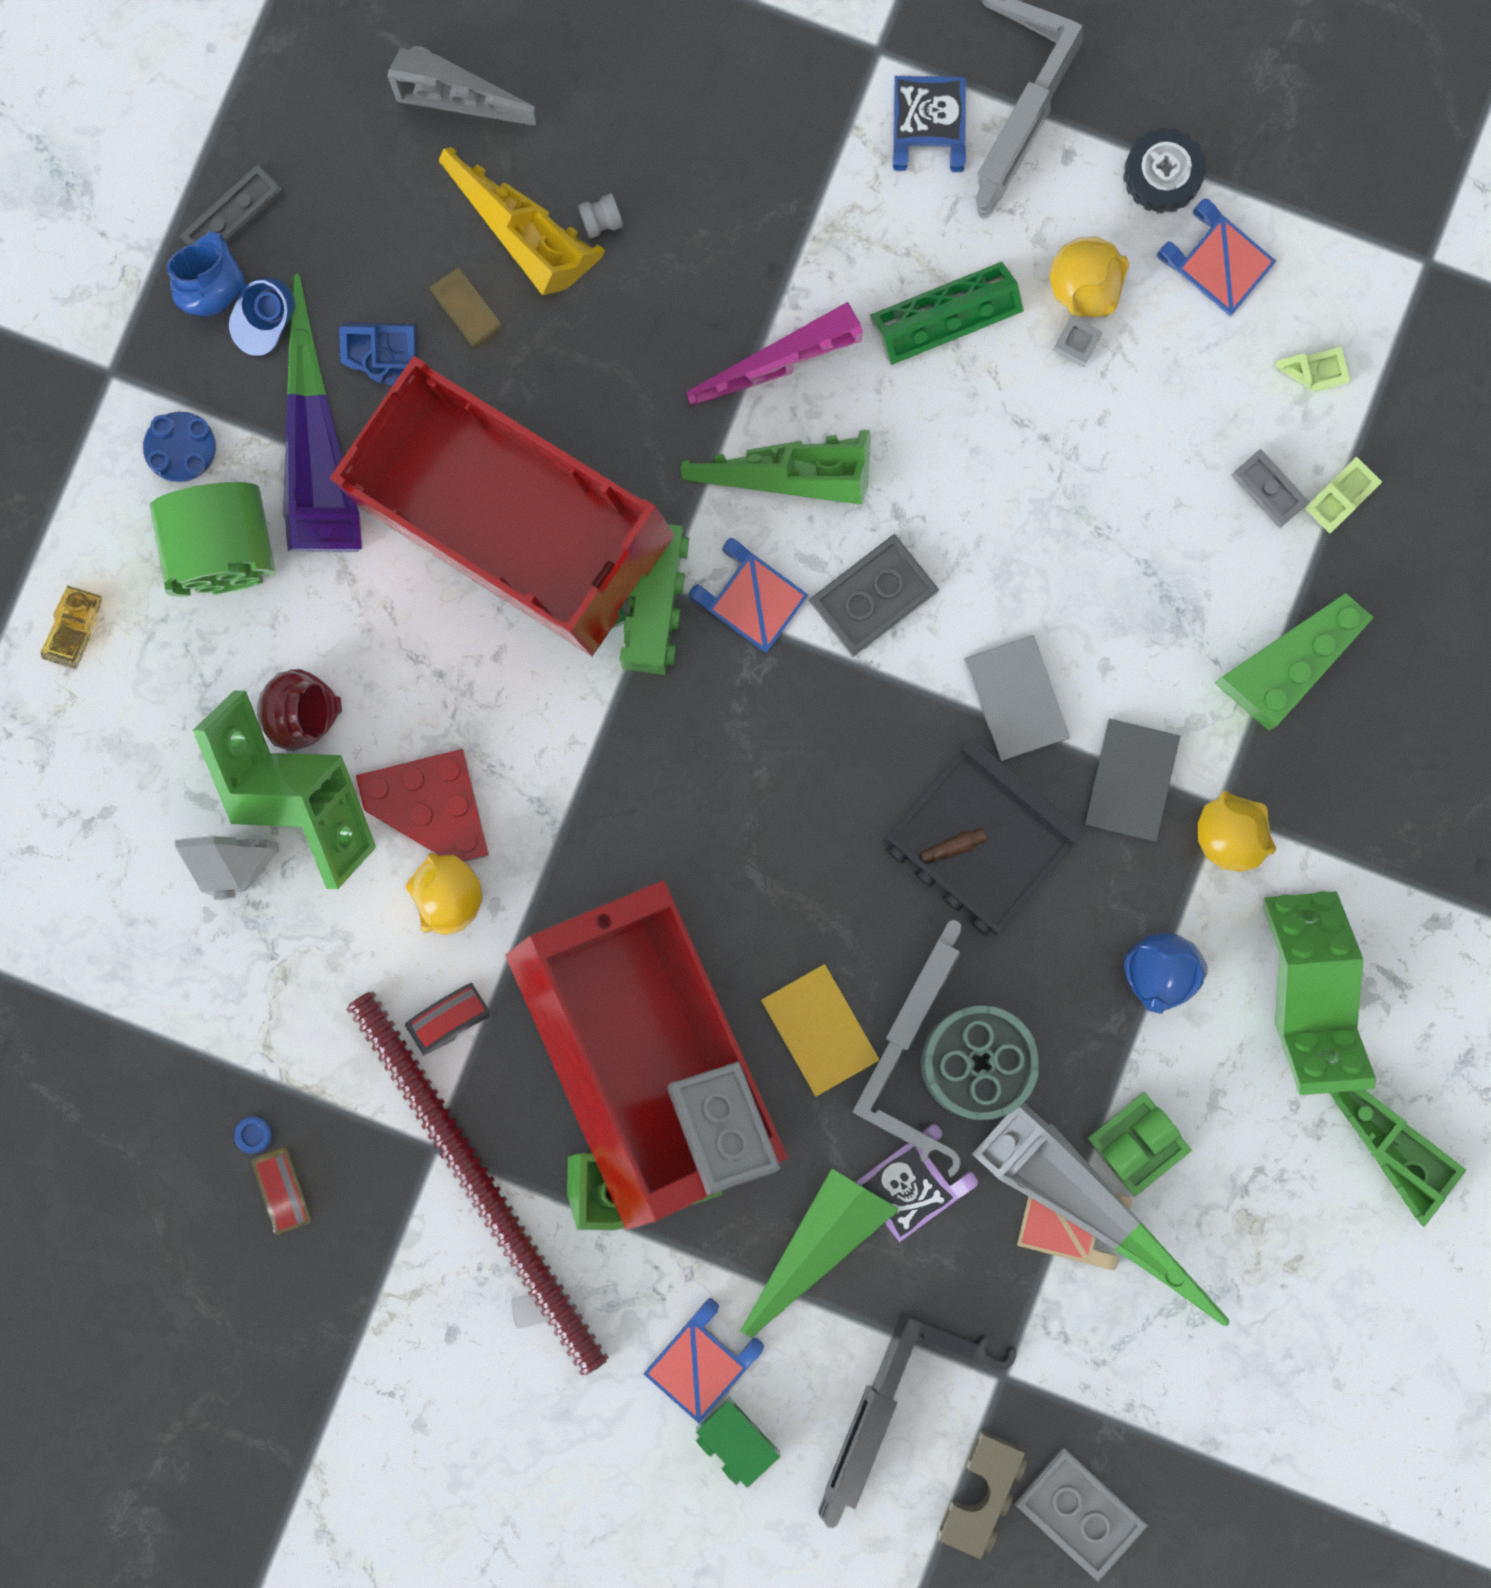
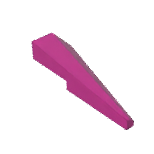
M849 302L842 304L686 392L690 407L792 374L793 364L862 342L863 330Z

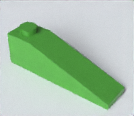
M580 1153L569 1156L567 1195L577 1230L614 1231L624 1228L593 1154ZM722 1190L691 1205L721 1196Z

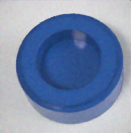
M247 1117L236 1126L234 1140L238 1148L243 1152L249 1154L260 1153L270 1146L273 1140V1129L270 1123L262 1117Z

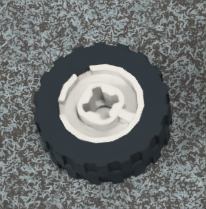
M1159 128L1154 132L1151 130L1143 138L1140 137L1135 142L1134 147L1131 148L1124 165L1125 173L1123 179L1126 182L1128 194H1131L1134 198L1133 201L1137 205H1142L1145 210H1153L1161 214L1170 211V213L1176 212L1178 208L1187 206L1190 200L1194 199L1206 173V166H1204L1205 156L1200 150V145L1197 141L1194 142L1189 134H1183L1174 128L1172 130Z

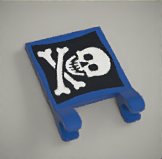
M894 77V171L907 170L908 146L950 147V171H964L966 163V77Z

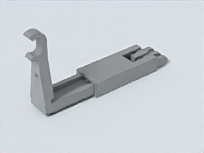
M1019 0L981 1L985 7L1013 19L1057 44L1035 83L1028 82L977 173L980 186L976 195L978 214L982 218H988L992 214L998 201L1004 195L1051 111L1050 100L1083 43V25Z
M956 920L947 923L886 1037L889 1044L853 1110V1113L923 1150L921 1162L928 1160L929 1153L933 1150H938L950 1156L953 1160V1166L948 1170L949 1177L955 1175L960 1167L959 1155L954 1150L879 1109L876 1113H873L872 1109L903 1051L909 1052L960 956V951L953 948L961 934V925Z

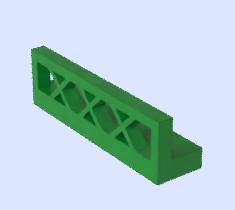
M1001 261L870 314V318L882 339L886 357L890 364L893 365L1024 312L1018 283ZM999 276L1002 278V280L992 284L985 283ZM959 292H967V294L960 297H952ZM927 305L934 306L933 308H930L925 311L919 310L920 308L925 307ZM901 319L900 321L893 323L891 325H884L885 322H888L890 320Z

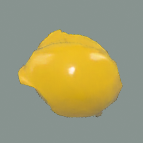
M1098 236L1078 237L1061 247L1052 260L1050 283L1054 298L1067 307L1068 312L1074 316L1096 318L1100 316L1107 317L1113 314L1117 309L1123 283L1129 269L1128 258L1122 256L1113 243Z
M1222 791L1219 797L1204 806L1198 821V842L1206 858L1221 869L1243 872L1258 868L1269 855L1276 852L1277 847L1270 834L1266 805L1237 797L1228 791Z
M429 853L425 861L417 868L405 885L419 911L420 928L424 933L432 931L449 935L464 930L477 917L483 900L480 880L470 865L455 855Z

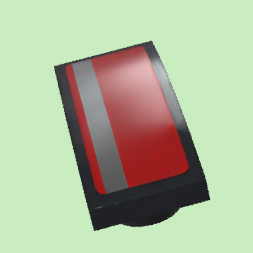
M471 982L414 1016L405 1023V1027L424 1056L454 1041L458 1033L489 1018L490 1010Z

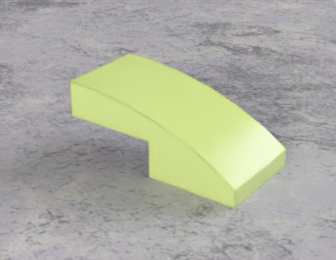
M1356 457L1304 509L1325 530L1331 533L1382 481Z

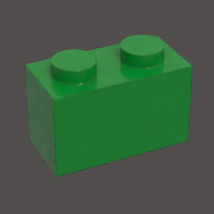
M730 1396L696 1427V1433L700 1436L696 1440L697 1444L709 1457L716 1454L725 1465L721 1469L735 1485L741 1481L748 1488L780 1458V1451Z

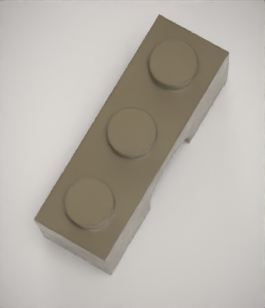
M982 1430L979 1431L966 1466L969 1471L982 1476L986 1480L987 1492L984 1498L975 1505H963L954 1500L950 1501L936 1534L940 1542L978 1559L982 1558L984 1551L990 1552L998 1535V1531L994 1529L999 1515L1006 1516L1013 1498L1012 1495L1008 1494L1014 1480L1018 1482L1021 1480L1027 1466V1460L1023 1459L1025 1453L1021 1447Z

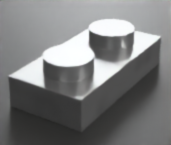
M1261 448L1231 475L1279 528L1309 503L1305 496Z

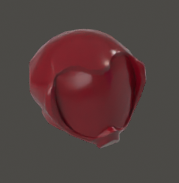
M290 669L289 671L279 672L263 688L257 702V717L263 733L273 746L293 752L318 742L330 730L338 715L342 713L341 698L336 696L332 689L322 680L303 669Z

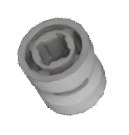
M612 193L601 196L598 202L590 203L587 201L577 205L589 239L600 236L601 232L606 229L614 231L623 228L621 216Z

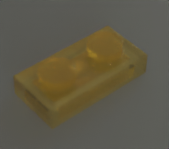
M459 267L429 288L433 296L473 348L502 328L499 320Z

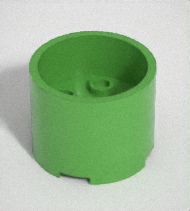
M246 482L205 484L167 493L150 503V512L166 594L188 597L191 595L190 590H196L197 593L212 592L213 595L262 584V576L268 574V577L276 576L263 501L258 485Z

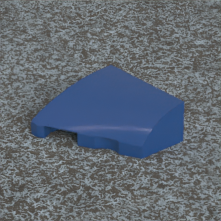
M346 322L339 326L341 363L354 370L359 369L367 373L369 378L380 384L384 382L392 387L412 357H417V324Z

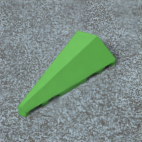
M860 430L858 437L839 441L837 435L826 436V443L802 444V441L749 449L746 451L745 457L726 460L724 454L714 455V462L690 463L689 460H685L680 467L682 480L862 505L868 487L870 430Z
M831 1169L740 1331L753 1338L771 1320L780 1315L793 1301L809 1290L846 1258L852 1250L868 1239L888 1219L893 1217L899 1208L837 1170Z

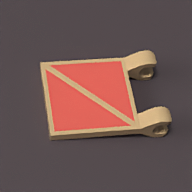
M1115 1193L1130 1209L1131 1198ZM1028 1196L1017 1246L1109 1270L1116 1269L1118 1257L1115 1254L1093 1249L1096 1237Z

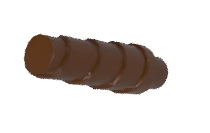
M983 828L972 832L964 831L957 834V836L919 853L920 859L926 864L975 850L976 845L987 842V837Z

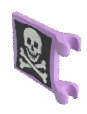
M935 1123L921 1132L936 1141L942 1137V1130ZM907 1143L855 1182L899 1208L898 1212L888 1219L885 1224L896 1239L901 1242L957 1199L974 1189L978 1185V1179L974 1173L968 1171L949 1185L929 1157L928 1160L921 1162L923 1150Z

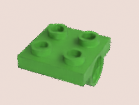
M1146 1092L1139 1094L1086 1138L1133 1197H1136L1192 1151L1181 1137L1182 1135L1174 1123L1155 1105Z

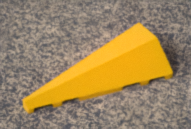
M454 148L443 149L439 162L542 295L567 290L603 257L606 250L597 244L594 248H591L577 238L579 231L571 226L564 230L549 217V211L505 182L498 186L485 177L486 170L478 164L471 168L456 156L457 150Z

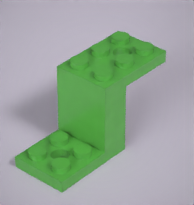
M234 690L193 729L230 823L238 825L302 827L326 889H339L376 848L342 755L270 753L246 690Z
M1319 891L1298 895L1282 894L1274 897H1264L1263 910L1279 952L1275 1025L1299 1095L1375 1089L1376 1076L1358 1032L1363 956L1337 891ZM1325 1060L1333 1061L1336 1063H1326Z

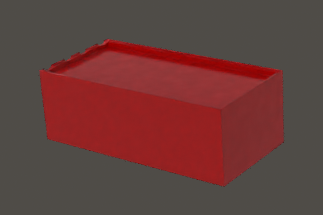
M665 880L533 934L505 954L625 1230L655 1222L710 1196L705 1191L668 1093L667 1086L671 1083L739 1062L778 1163L789 1159Z

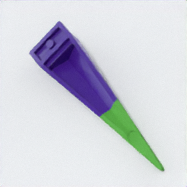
M296 273L292 278L291 289L296 307L294 315L290 320L283 496L287 552H358L362 549L360 514L357 504L330 479V476L343 457L321 376L301 279L298 273Z

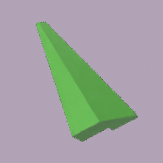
M1366 1090L1329 1093L1416 1220L1425 1227L1467 1170L1407 1125V1121Z

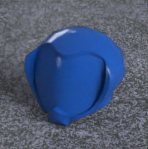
M208 231L206 235L199 238L193 244L177 251L168 260L166 265L171 278L170 289L172 299L179 309L188 314L204 317L219 314L229 307L246 285L244 274L231 255L223 236L212 231Z
M1174 933L1148 935L1129 948L1123 966L1131 989L1141 1002L1144 1003L1146 1010L1163 1014L1164 1011L1190 1000L1204 984V979L1208 974V965L1196 945Z

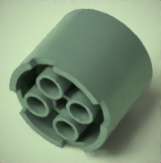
M973 1006L955 1010L937 1021L924 1039L920 1053V1071L924 1085L939 1105L954 1114L974 1120H990L1010 1114L1027 1100L1035 1087L1039 1074V1060L1035 1040L1023 1022L1000 1008ZM985 1053L988 1056L985 1061L989 1066L988 1069H979L975 1072L973 1070L975 1063L971 1060L972 1056H982Z

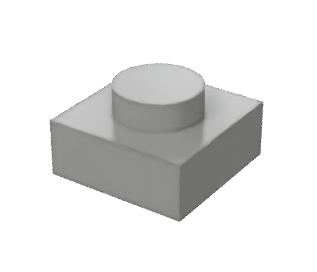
M1071 315L1053 351L1085 367L1103 332Z

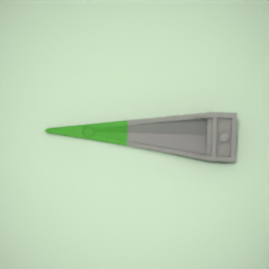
M1023 1103L1019 1108L1008 1114L972 1153L999 1180L1093 1235L1169 1286L1221 1325L1228 1326L1230 1323L1228 1317L1055 1126L1052 1123L1048 1125L1026 1103Z

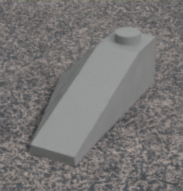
M418 46L411 47V50L400 48L388 70L387 77L397 102L537 126L538 118L534 106L452 62L433 54L426 48Z
M220 836L175 840V848L201 892L209 895L213 894L214 900L235 899V892L246 891L279 851L278 843L269 840L259 841V845H255V839L236 840L233 837Z

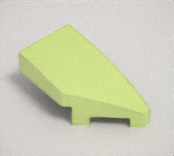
M1342 346L1307 356L1304 353L1275 361L1278 370L1314 392L1351 383Z

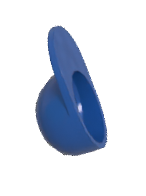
M272 277L258 278L245 285V288L238 296L229 319L230 335L234 343L243 352L260 356L269 353L276 347L285 326L292 319L295 312V298L290 288L282 281Z

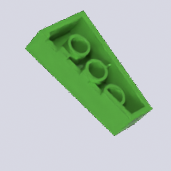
M668 524L675 536L648 576L643 574L629 595L628 607H630V612L625 616L624 643L626 644L625 647H621L619 658L623 670L666 675L667 666H674L676 644H670L671 630H678L681 609L674 608L676 594L683 595L685 573L679 572L680 558L687 559L690 537H683V526Z
M1345 593L1214 683L1263 727L1270 731L1278 726L1374 617Z

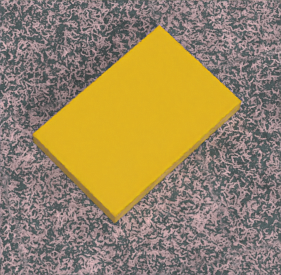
M825 964L761 1000L815 1097L879 1061L872 1045Z

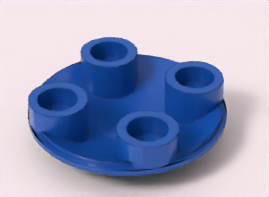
M172 412L154 417L143 441V454L150 469L159 477L172 482H186L202 475L212 464L216 452L215 436L207 422L203 418L188 412Z

